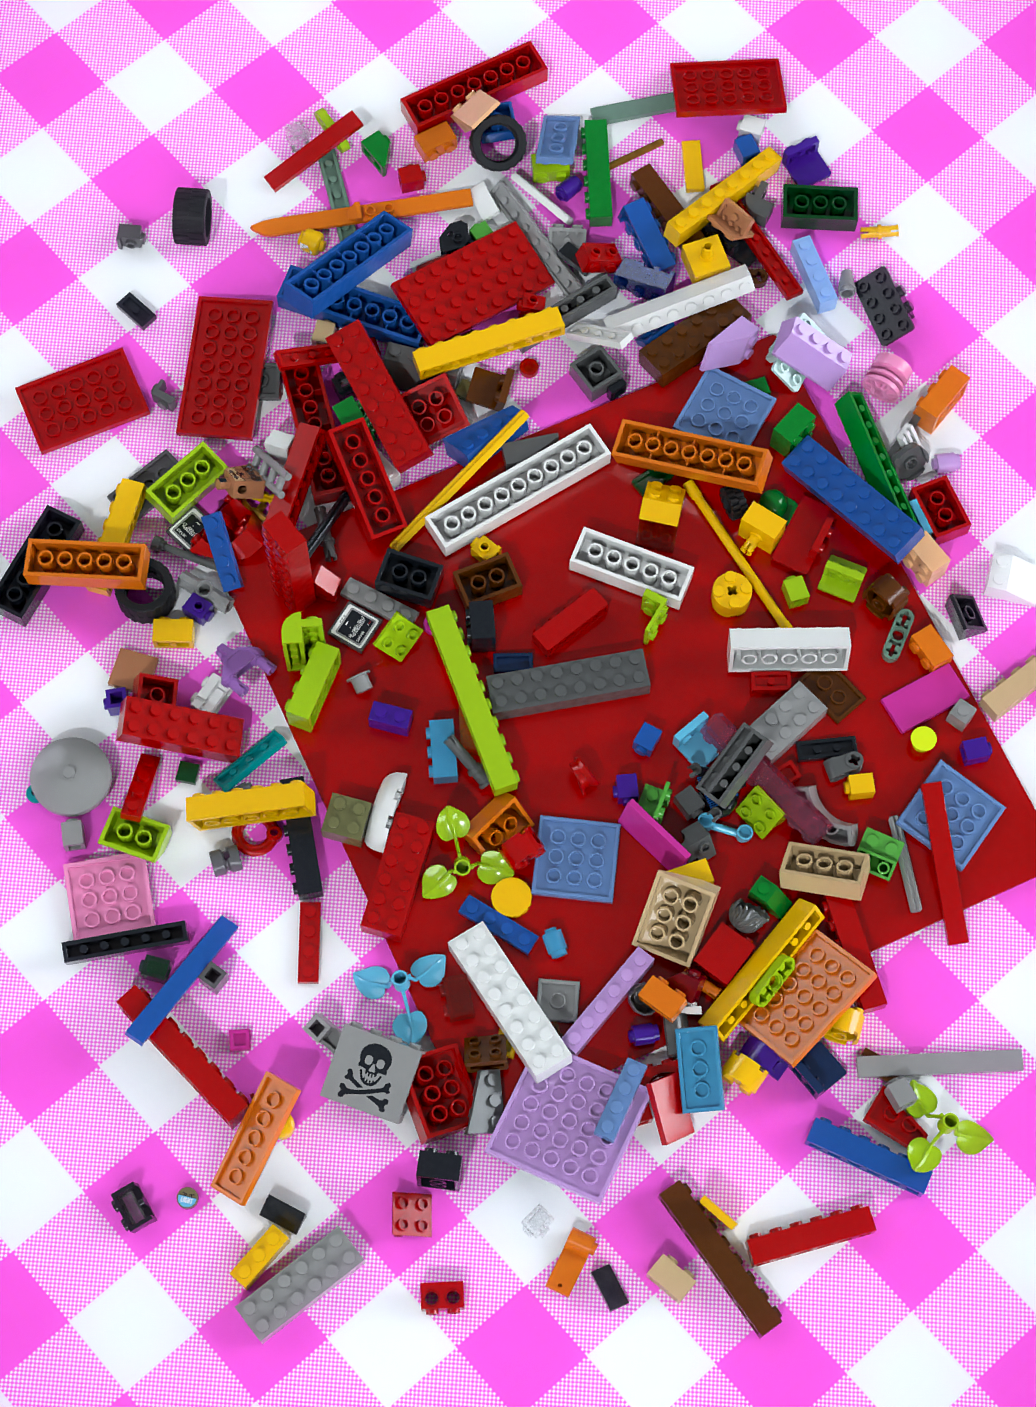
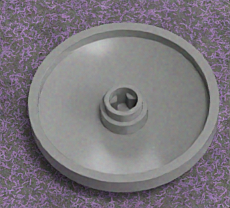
M77 737L59 739L47 745L35 758L30 771L31 788L38 802L51 813L66 817L83 815L95 809L106 798L112 783V770L105 753L93 742Z

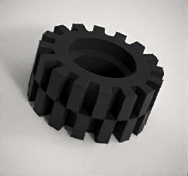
M727 486L720 488V500L729 519L731 518L732 521L742 518L748 510L744 493L741 489Z

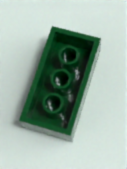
M783 184L781 194V228L855 232L858 222L857 187Z

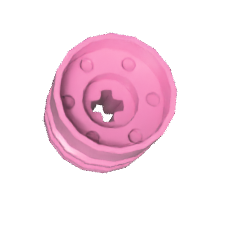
M881 352L877 354L871 369L868 370L862 381L863 388L867 393L880 401L894 403L898 400L903 391V386L907 384L912 375L911 366L895 354Z

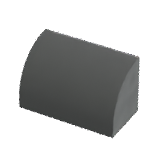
M680 1013L673 1024L663 1017L668 1059L678 1058L675 1029L689 1028L688 1016L684 1013Z

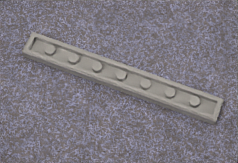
M500 180L490 191L491 196L510 223L517 222L564 295L567 297L583 288V285L565 261L557 255L556 249L507 184Z
M1021 1049L856 1057L857 1078L1015 1072L1024 1070Z

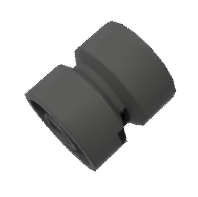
M236 844L225 847L224 851L217 849L209 852L215 877L226 875L229 870L232 873L243 870Z

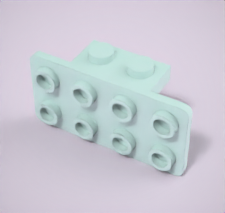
M805 313L799 315L798 318L826 336ZM774 342L770 346L769 353L765 359L769 363H773L771 367L772 372L792 392H798L806 377L772 355L775 346Z

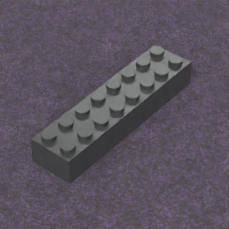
M643 649L486 676L488 698L492 705L491 713L492 716H496L497 720L649 694L651 687Z

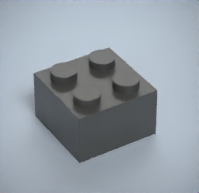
M602 345L597 346L570 363L569 375L590 402L607 393L608 387L623 378L622 370Z

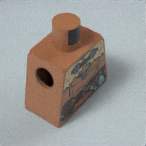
M251 464L226 468L223 478H216L215 486L217 490L225 489L232 498L263 499L266 481Z

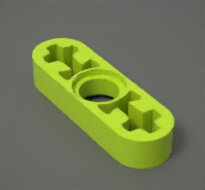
M323 107L314 112L317 122L324 131L335 123ZM346 139L336 148L340 153H344L350 149V144Z
M785 954L779 955L750 992V1002L759 1007H765L793 972L795 960ZM775 976L774 983L770 985L771 978Z

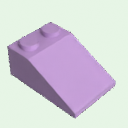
M739 317L708 343L699 370L707 371L740 364L744 359L748 360L753 354L754 350L752 348L758 340L757 335L760 328L745 317Z

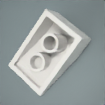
M994 551L990 560L983 595L1036 607V566L1016 556Z

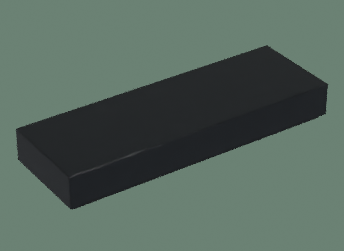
M855 736L796 741L795 743L798 763L827 760L853 751L858 752Z

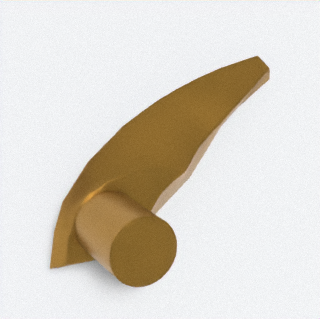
M260 502L256 508L252 507L261 524L267 517L263 513L267 507L264 502Z

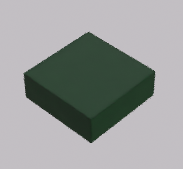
M180 761L175 778L176 782L196 785L200 765Z

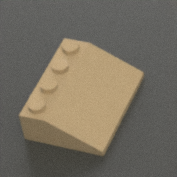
M658 870L632 945L639 946L644 950L689 968L696 957L721 887L702 879Z

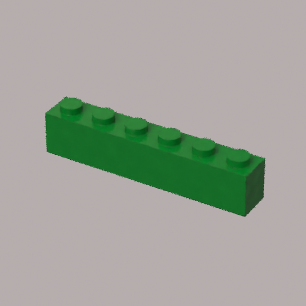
M607 119L584 120V127H581V139L585 141V143H582V155H585L586 158L583 160V171H586L587 175L583 177L584 187H587V192H584L585 203H588V208H585L586 220H589L590 227L612 226L613 215Z

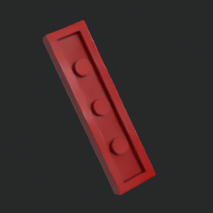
M141 753L120 813L121 819L141 822L161 757Z
M300 902L298 984H319L321 902Z

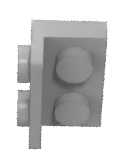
M553 224V227H549V241L556 250H560L567 242H570L579 249L582 243H586L587 229H583V225H572V228H564V224Z

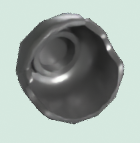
M645 982L636 984L628 994V1003L632 1010L643 1016L652 1015L655 1010L639 1000L638 994L645 986Z

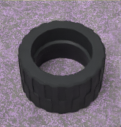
M496 114L486 117L471 131V136L469 137V149L471 150L472 157L476 160L475 162L490 171L510 170V168L515 167L521 162L526 152L527 141L523 127L515 119L507 115ZM494 125L508 128L515 138V148L512 154L502 161L489 159L481 149L483 133Z
M178 187L175 191L172 211L174 243L207 246L212 224L211 192L209 189Z
M152 558L149 561L147 578L156 579L164 586L161 595L156 600L147 604H138L128 599L127 593L129 589H114L121 611L127 618L141 624H152L153 619L168 616L170 611L173 610L177 598L176 588L169 569L160 561Z

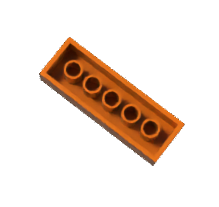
M29 538L23 576L28 584L145 590L150 552L146 544Z

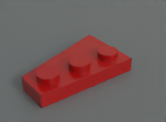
M883 1085L862 1121L905 1148L915 1138L922 1137L927 1139L928 1134L912 1116H909L904 1110L899 1113L895 1112L884 1093L886 1087Z

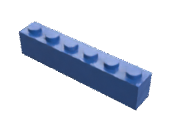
M815 1118L805 1140V1145L916 1196L921 1197L925 1193L933 1170L926 1173L915 1172L911 1168L907 1155L903 1153L895 1154L886 1145L871 1143L870 1138L864 1135H859L858 1137L844 1126L836 1127L827 1118Z

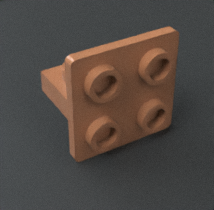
M730 198L724 199L717 214L708 215L707 217L711 225L722 231L724 236L731 241L752 238L754 236L750 229L755 219Z

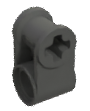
M853 751L829 758L823 762L830 782H836L848 777V775L859 773L864 760L859 752Z

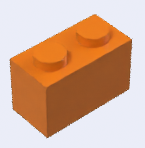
M445 121L415 135L414 146L425 163L437 159L440 155L454 151L457 148V137L448 122Z
M931 624L913 634L909 640L911 651L918 655L923 668L929 670L930 673L950 663L954 656Z
M652 975L639 992V1000L673 1024L687 1005L686 995L677 988L675 990L668 986L669 982L661 976L656 978Z

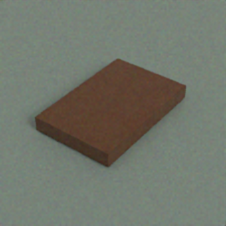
M807 671L796 681V683L800 681L828 708L826 714L836 724H839L867 699L840 671Z

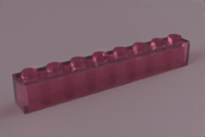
M715 713L700 730L703 734V739L707 743L713 744L717 748L716 752L719 755L738 731L722 713ZM764 756L746 783L752 787L759 785L783 810L787 824L794 830L797 829L802 834L801 838L806 843H811L812 845L819 843L834 825Z

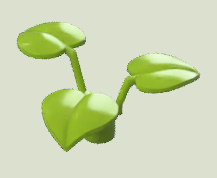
M450 805L444 807L440 812L436 822V830L439 837L444 841H450L454 838L458 857L454 860V869L449 871L443 865L438 864L426 869L422 878L423 898L435 899L450 894L457 885V879L451 873L464 876L478 865V877L486 884H497L502 879L514 876V871L511 870L498 851H485L481 855V862L477 861L473 864H470V860L466 856L461 855L457 837H464L469 832L470 821L464 812Z
M914 1079L910 1081L909 1084L918 1099L914 1105L906 1108V1111L914 1118H921L925 1115L927 1118L940 1119L937 1122L939 1133L930 1143L925 1138L918 1137L913 1139L907 1147V1157L911 1168L915 1172L926 1173L939 1165L942 1153L939 1148L933 1145L943 1134H950L953 1131V1135L957 1136V1147L968 1155L980 1153L994 1141V1138L983 1127L973 1121L963 1120L959 1122L958 1117L953 1113L945 1115L943 1113L939 1115L930 1114L937 1108L938 1101L936 1095L928 1087L919 1084Z

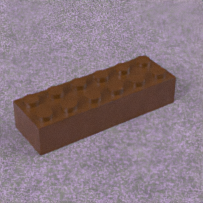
M736 299L695 313L640 349L639 364L663 388L702 362L708 343L741 316L751 322L752 314Z

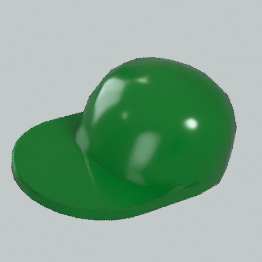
M777 489L765 491L758 502L761 506L787 521L786 526H788L798 507L795 501L786 497Z

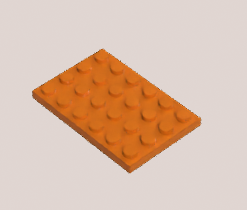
M818 929L813 931L792 957L795 960V968L765 1007L753 1005L739 1022L741 1027L765 1043L793 1068L877 978V974Z

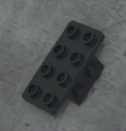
M711 222L700 230L706 238L718 234L725 253L741 265L746 264L747 268H749L757 259L744 239L734 241L727 239L722 231L711 225Z
M881 266L855 282L856 293L882 346L886 347L914 330L915 326L912 321L915 317L912 312L914 307L909 300L907 301L905 297L907 293L904 287L892 280L885 266Z

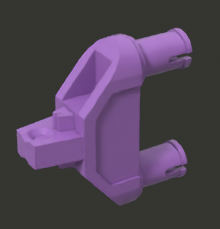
M222 643L216 648V655L223 663L221 685L227 688L230 687L241 698L248 693L249 687L238 679L253 666H258L268 676L271 673L273 674L277 668L275 664L265 657L264 652L258 647L248 646L231 649Z

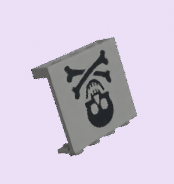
M356 1021L344 1023L320 1096L395 1124L402 1123L404 1118L402 1112L421 1056L426 1054V1051L422 1050V1046L417 1043L410 1042L409 1045L403 1043L400 1037L390 1035V1038L382 1035L383 1031L375 1028H371V1030L364 1029V1024Z

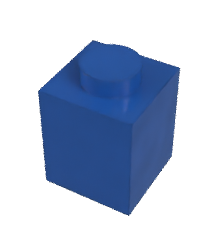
M752 134L741 135L734 140L733 151L741 167L760 154Z
M644 722L633 741L632 748L635 749L634 751L637 754L650 757L661 739L662 731Z

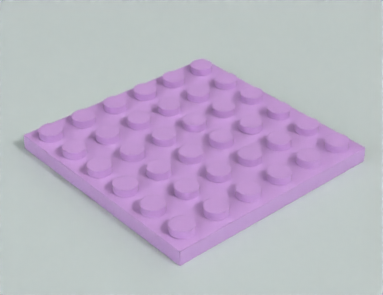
M573 1054L572 1063L538 1084L525 1067L484 1152L601 1205L650 1101L647 1087L639 1085L616 1139L612 1143L594 1135V1131L620 1075Z

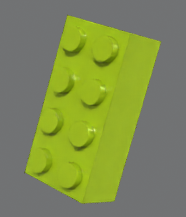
M202 441L145 490V498L172 525L216 487V478H223L224 470L229 467Z
M320 641L316 642L315 647L311 646L308 653L309 660L307 664H303L300 675H302L300 681H296L292 690L294 693L293 697L288 699L285 705L289 725L308 732H312L341 665L340 649Z

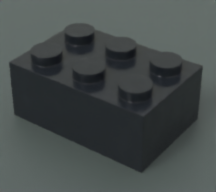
M388 548L375 580V590L431 609L444 576V565Z
M434 1148L420 1150L416 1172L417 1186L459 1192L463 1170L462 1156L456 1151L448 1150L446 1153H438L437 1149Z

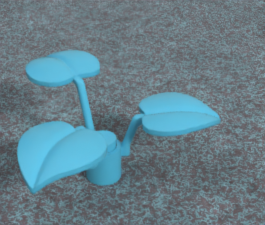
M433 954L421 957L412 964L411 974L407 975L405 971L398 970L392 974L391 978L388 971L380 966H373L353 972L355 985L366 998H382L385 994V988L389 989L392 984L395 990L401 992L407 1014H399L394 1019L392 1027L394 1034L408 1044L410 1042L418 1043L427 1030L425 1015L421 1011L410 1013L405 993L410 987L409 980L414 982L419 980L420 984L424 987L437 986L445 976L446 956Z

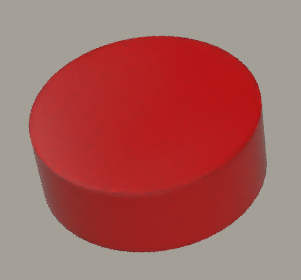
M526 358L521 361L520 373L522 376L532 378L537 375L539 365L536 360Z

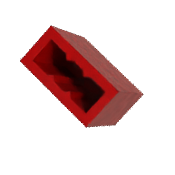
M722 922L695 957L692 966L725 989L752 955L756 946L749 937L738 934L734 926L728 923L726 925Z

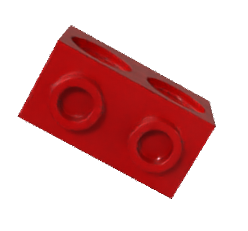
M463 1281L420 1283L421 1311L426 1312V1315H438L439 1311H447V1314H459L460 1310H464ZM450 1293H457L460 1298L457 1303L452 1304L448 1302L447 1296ZM427 1295H437L438 1301L432 1305L428 1304L425 1300Z

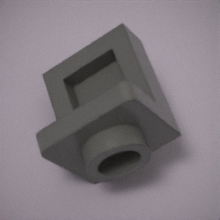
M161 379L151 390L153 402L157 403L161 409H168L173 412L177 407L176 400L173 396L165 393L167 389L166 383Z

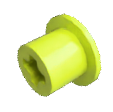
M925 726L916 728L911 734L913 748L918 752H926L934 748L937 742L935 732Z

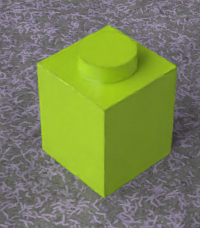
M795 575L789 576L783 581L781 589L789 609L808 603L810 595L802 575L797 577Z

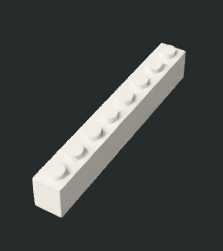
M746 264L605 317L603 320L607 328L629 331L635 337L756 290L751 274Z

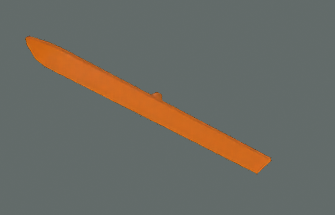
M469 188L360 205V202H354L351 207L264 220L253 224L250 229L265 237H277L301 233L308 228L322 230L368 223L384 210L395 218L473 207V201Z

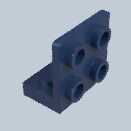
M818 1042L794 1068L789 1065V1069L815 1099L847 1074V1071L822 1042Z

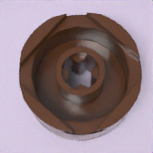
M886 573L879 576L863 592L862 598L863 600L866 598L868 602L866 606L871 613L880 619L886 617L888 618L887 621H890L907 605L910 592L905 586H901L891 574Z

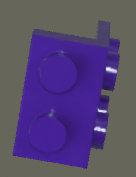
M817 136L805 138L801 143L795 146L791 145L784 150L782 164L797 185H813L831 175L830 169L818 152L820 141Z

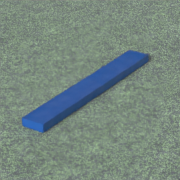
M222 915L130 1025L125 1035L140 1046H143L198 979L207 965L235 934L238 926Z

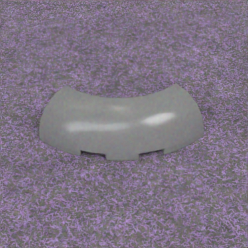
M816 785L789 788L796 813L799 814L805 823L804 825L812 833L832 844L840 846H854L856 844L858 824L847 823L831 815L821 803Z

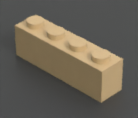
M1035 655L1029 657L1025 661L1026 665L1022 668L1020 666L1016 667L1010 673L1011 676L1005 679L1004 677L998 681L996 688L992 691L988 689L980 696L982 699L979 706L993 722H996L1036 691Z

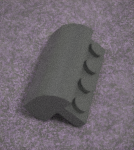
M743 722L696 788L719 806L726 809L774 743Z

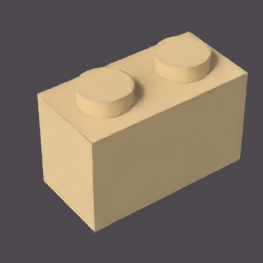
M662 1254L648 1271L646 1277L679 1304L695 1285V1276L688 1269L682 1270L677 1266L678 1261L669 1254L668 1256Z

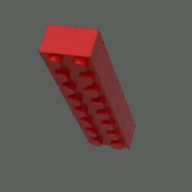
M528 41L401 98V112L414 134L417 135L445 121L449 125L455 123L450 117L454 113L452 109L459 103L463 105L467 101L465 97L472 90L475 92L481 90L501 102L546 82L548 79V68L533 43Z
M357 319L326 337L325 339L399 473H403L434 455L360 320Z
M320 366L280 371L295 431L299 427L300 422L320 427L325 431L335 428ZM325 441L310 484L315 506L335 502L343 491H347L327 441Z
M281 510L261 524L263 530L261 534L264 538L263 543L266 546L265 552L268 555L266 559L271 570L269 574L274 585L272 589L278 597L282 596L285 599L284 603L290 611L294 610L295 613L303 612L316 602L307 540Z
M134 985L116 1002L121 1011L133 1023L152 999L143 987L139 989ZM171 1017L165 1018L148 1040L233 1130L242 1121L250 1105L249 1100L241 1091L238 1094L236 1093L237 1089L227 1076L224 1079L221 1077L222 1073L213 1061L211 1063L207 1062L206 1054L199 1046L193 1047L192 1039L186 1032H179L178 1024Z

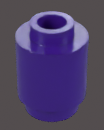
M576 175L567 177L556 186V197L560 201L568 202L581 191L582 181Z
M646 1023L631 1026V1030L628 1031L629 1042L633 1043L635 1047L654 1044L655 1041L660 1040L658 1025Z

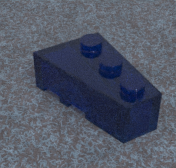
M624 257L614 274L613 283L619 289L627 290L634 296L642 297L648 301L671 293L674 290L676 272L660 271L661 268L657 266L654 269L645 267V263Z

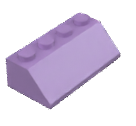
M797 316L781 323L772 352L773 356L826 391H830L845 374L852 357L851 352Z

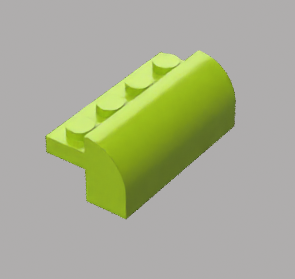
M296 612L288 616L282 625V646L287 670L301 671L303 664H307V655L311 646L315 647L317 641L326 644L322 618L309 616L306 619H302L301 612Z

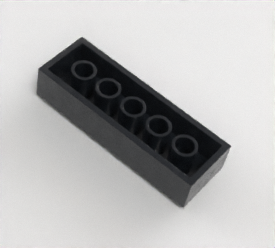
M49 505L46 506L0 580V615L26 627L51 586L28 584L23 576L28 539L79 541L85 531L82 521Z

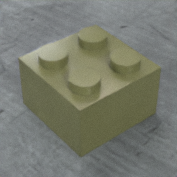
M332 793L321 828L322 837L362 847L372 811V803Z

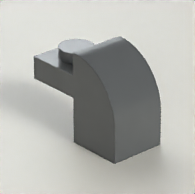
M761 181L759 187L755 186L752 194L747 192L744 206L753 219H755V222L765 228L773 213L774 203L764 199L769 183Z

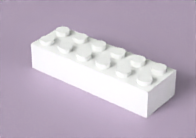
M586 527L581 532L569 563V570L642 597L645 590L649 589L668 599L667 606L677 610L681 607L694 572V567Z
M849 627L729 629L727 646L728 672L847 671L851 651Z

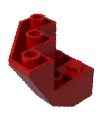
M227 494L223 499L224 503L216 512H222L236 560L249 558L264 544V538L261 534V521L246 499L232 498ZM203 528L200 533L195 534L190 540L191 546L189 551L213 558L206 532Z

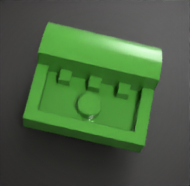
M867 827L857 852L870 854L869 873L889 881L905 842Z

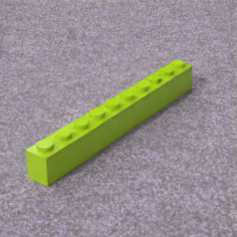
M448 604L427 611L426 619L494 796L518 789L519 774L517 770L512 769V756L510 752L505 751V738L503 734L498 733V720L496 716L491 715V702L489 698L485 699L483 694L485 687L482 680L478 681L476 676L478 669L475 662L471 663L469 658L472 656L469 646L464 645L462 640L465 637L462 628L457 627L456 622L458 618L455 610L451 611Z

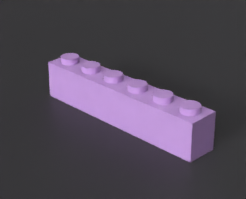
M639 946L561 1038L571 1054L575 1056L580 1054L625 1000L629 991L639 983L653 966L655 959Z

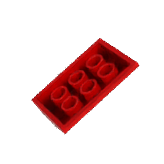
M446 372L401 394L429 445L470 425Z
M457 1043L427 1051L426 1054L421 1056L406 1100L421 1145L443 1139L468 1127L469 1109L472 1108L474 1089Z

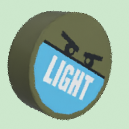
M191 1187L182 1188L177 1194V1202L183 1209H192L198 1203V1194Z

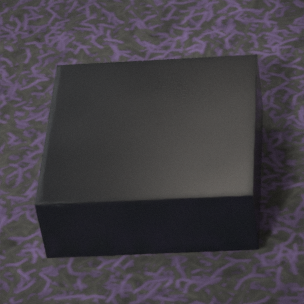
M623 378L607 388V398L610 401L615 400L626 392L627 383Z

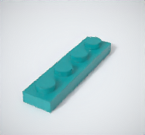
M274 729L212 780L222 791L228 792L285 746L287 741Z

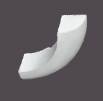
M395 772L389 774L383 779L378 790L364 840L366 845L375 851L384 852L394 820L391 816L394 817L396 808H398L404 793L407 773Z

